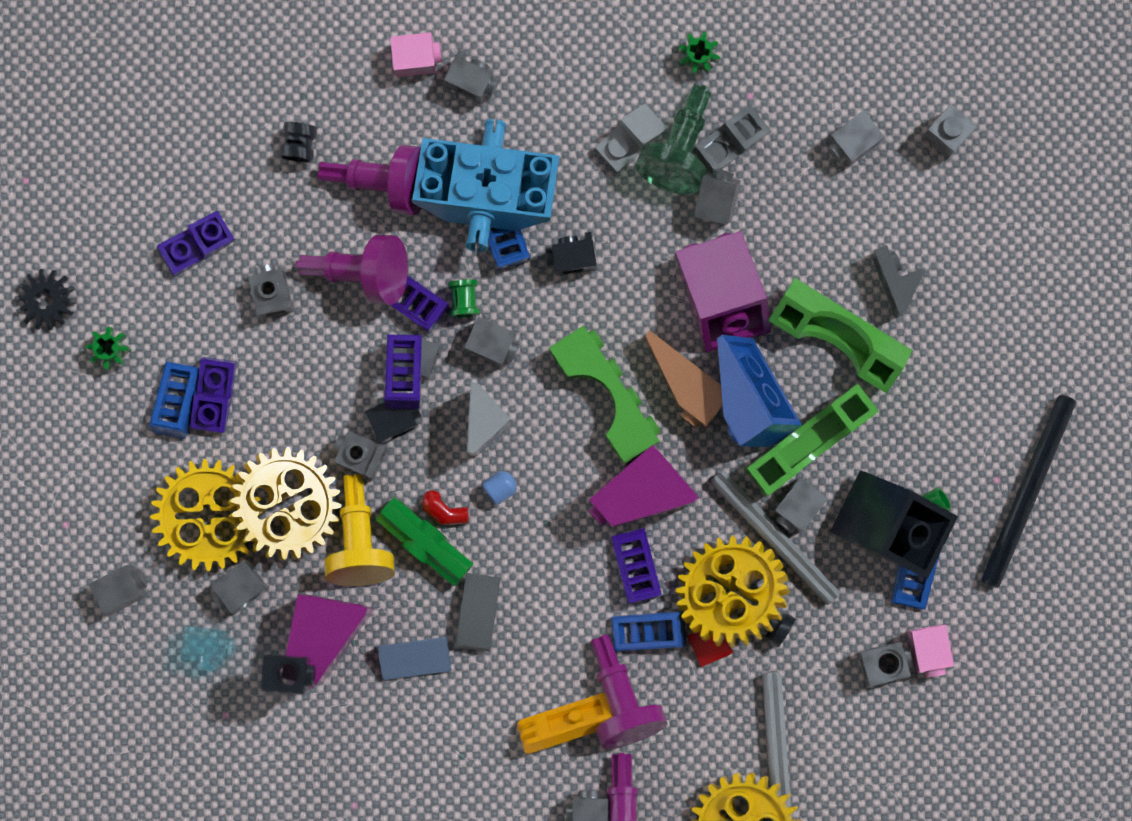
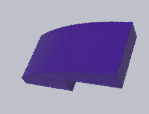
M217 210L188 225L187 230L158 244L156 249L174 278L234 242L235 239Z
M209 357L201 358L190 428L225 433L234 388L236 361Z

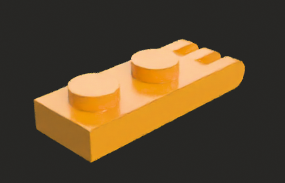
M603 692L521 719L517 722V728L520 732L519 736L525 753L530 754L595 733L596 728L612 718Z

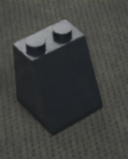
M860 470L830 532L855 546L928 579L958 516L910 489Z

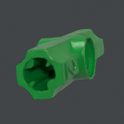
M395 497L386 504L375 519L403 542L402 546L423 564H429L440 576L454 586L459 583L474 564L446 541L448 538L426 519L421 520L411 509Z

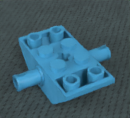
M494 119L485 121L482 146L422 138L412 203L446 222L469 225L465 247L475 252L477 239H479L478 252L488 250L490 228L520 230L551 220L559 155L502 148L507 125L504 121L498 119L495 132H493Z

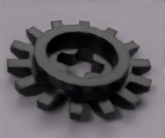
M39 269L38 280H35L30 273L26 276L31 284L28 287L22 283L18 285V288L25 291V295L15 296V301H24V305L16 309L18 314L27 311L28 314L24 322L28 324L33 318L36 319L35 329L40 330L42 322H46L48 330H53L52 321L57 320L61 326L64 325L65 321L61 317L62 314L66 313L72 317L74 313L67 309L68 303L77 304V299L68 298V293L75 291L74 286L66 288L63 286L69 279L66 276H63L58 281L55 280L56 270H52L49 277L45 278L44 269ZM45 290H50V296L55 301L53 305L47 304L45 309H41V303L36 300L38 294L43 295Z

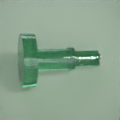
M693 84L684 109L676 112L675 122L666 144L648 143L642 147L635 167L640 176L652 185L677 194H693L699 191L703 176L706 174V168L691 153L699 133L705 125V120L702 116L712 93L708 91L707 86Z

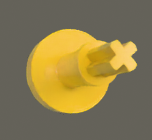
M361 474L345 475L343 477L345 507L340 509V518L343 524L344 551L336 552L325 558V580L331 584L341 586H365L387 581L395 575L394 555L386 550L372 548L370 525L372 514L371 507L365 505L363 477Z

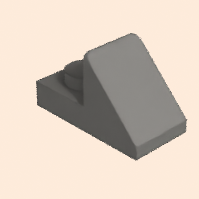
M643 104L620 120V125L597 144L594 150L618 174L666 132L668 128L646 104Z

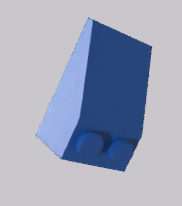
M721 335L717 338L723 416L729 425L727 430L732 440L740 446L771 447L802 426L754 339L730 335Z

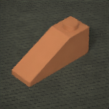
M649 330L644 339L677 407L683 411L680 417L695 429L699 424L706 428L723 406L721 385Z

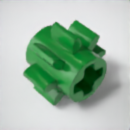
M706 32L702 33L701 38L695 39L689 33L687 36L688 46L679 45L678 52L686 55L680 61V67L688 65L692 68V76L696 74L697 70L702 69L705 73L710 74V61L719 63L720 56L712 53L718 47V41L710 43L706 39ZM697 48L704 49L701 60L694 59V53L697 51Z
M107 326L106 334H99L93 331L92 334L95 340L93 344L86 345V348L92 350L95 354L90 362L97 364L104 360L103 366L106 370H110L112 363L115 362L124 366L125 363L122 359L124 352H131V349L122 343L127 335L120 333L114 337V330L110 326ZM105 342L113 344L112 350L114 352L112 355L104 353L106 350L103 346Z

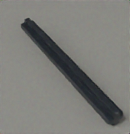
M1059 395L1055 401L981 578V581L988 586L998 588L1007 571L1075 408L1076 400L1069 396Z

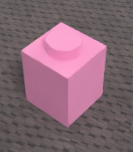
M431 32L390 37L393 69L396 78L437 73L436 63L442 62L440 42H433Z
M940 624L907 631L915 672H925L926 678L945 675V668L954 666L946 625Z

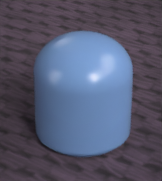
M499 471L482 482V487L494 505L497 504V506L514 495L517 490V483L514 477L506 471Z

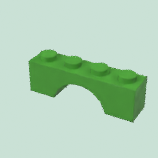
M794 278L768 320L797 339L807 336L816 337L835 345L852 361L857 376L886 394L904 369L912 352L907 346Z
M583 325L549 347V351L568 380L587 378L600 383L608 390L614 401L615 418L606 434V438L622 463L626 465L640 456L650 446L657 445L660 442L657 435L661 431L650 415L644 418L638 406L642 402L632 387L625 389L619 380L623 373L615 360L611 358L607 361L600 351L604 344L594 329L588 332Z
M856 384L754 461L744 471L764 497H767L822 453L878 413L879 410L859 384Z

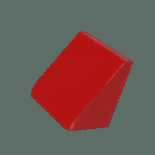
M701 631L687 635L701 667L734 653L726 638H724L720 646H716L713 641V635L706 642L700 636Z

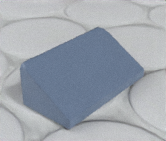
M448 637L377 646L383 680L452 671Z

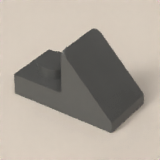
M886 245L875 249L870 256L896 318L902 316L907 311L925 268L900 277L898 271H901L902 267L896 252H890Z

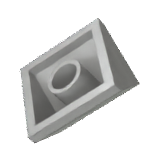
M471 382L467 453L470 456H478L513 425V422L478 382Z

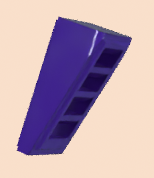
M407 275L404 291L408 286L413 288V291L403 304L397 302L390 306L430 334L449 308V304ZM420 293L424 298L414 312H412L408 308ZM431 301L435 305L423 320L419 316Z
M387 334L385 408L420 409L422 335ZM394 348H414V354L394 353ZM394 362L414 363V367H394ZM393 377H413V381H393ZM393 391H412L413 393H393Z
M645 528L611 536L628 604L661 596L662 593ZM636 540L641 541V547L625 551L621 549L620 544ZM644 553L645 560L625 564L624 558ZM647 567L649 573L629 578L627 571ZM651 580L652 587L632 591V584Z

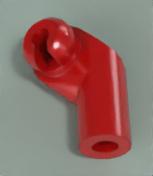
M430 490L425 492L421 503L422 509L436 524H469L468 507L449 508L441 500V494L438 491Z

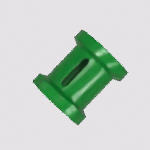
M465 279L448 282V289L451 290L453 310L449 312L451 318H467L481 315L480 309L476 307L475 287L478 286L477 280Z

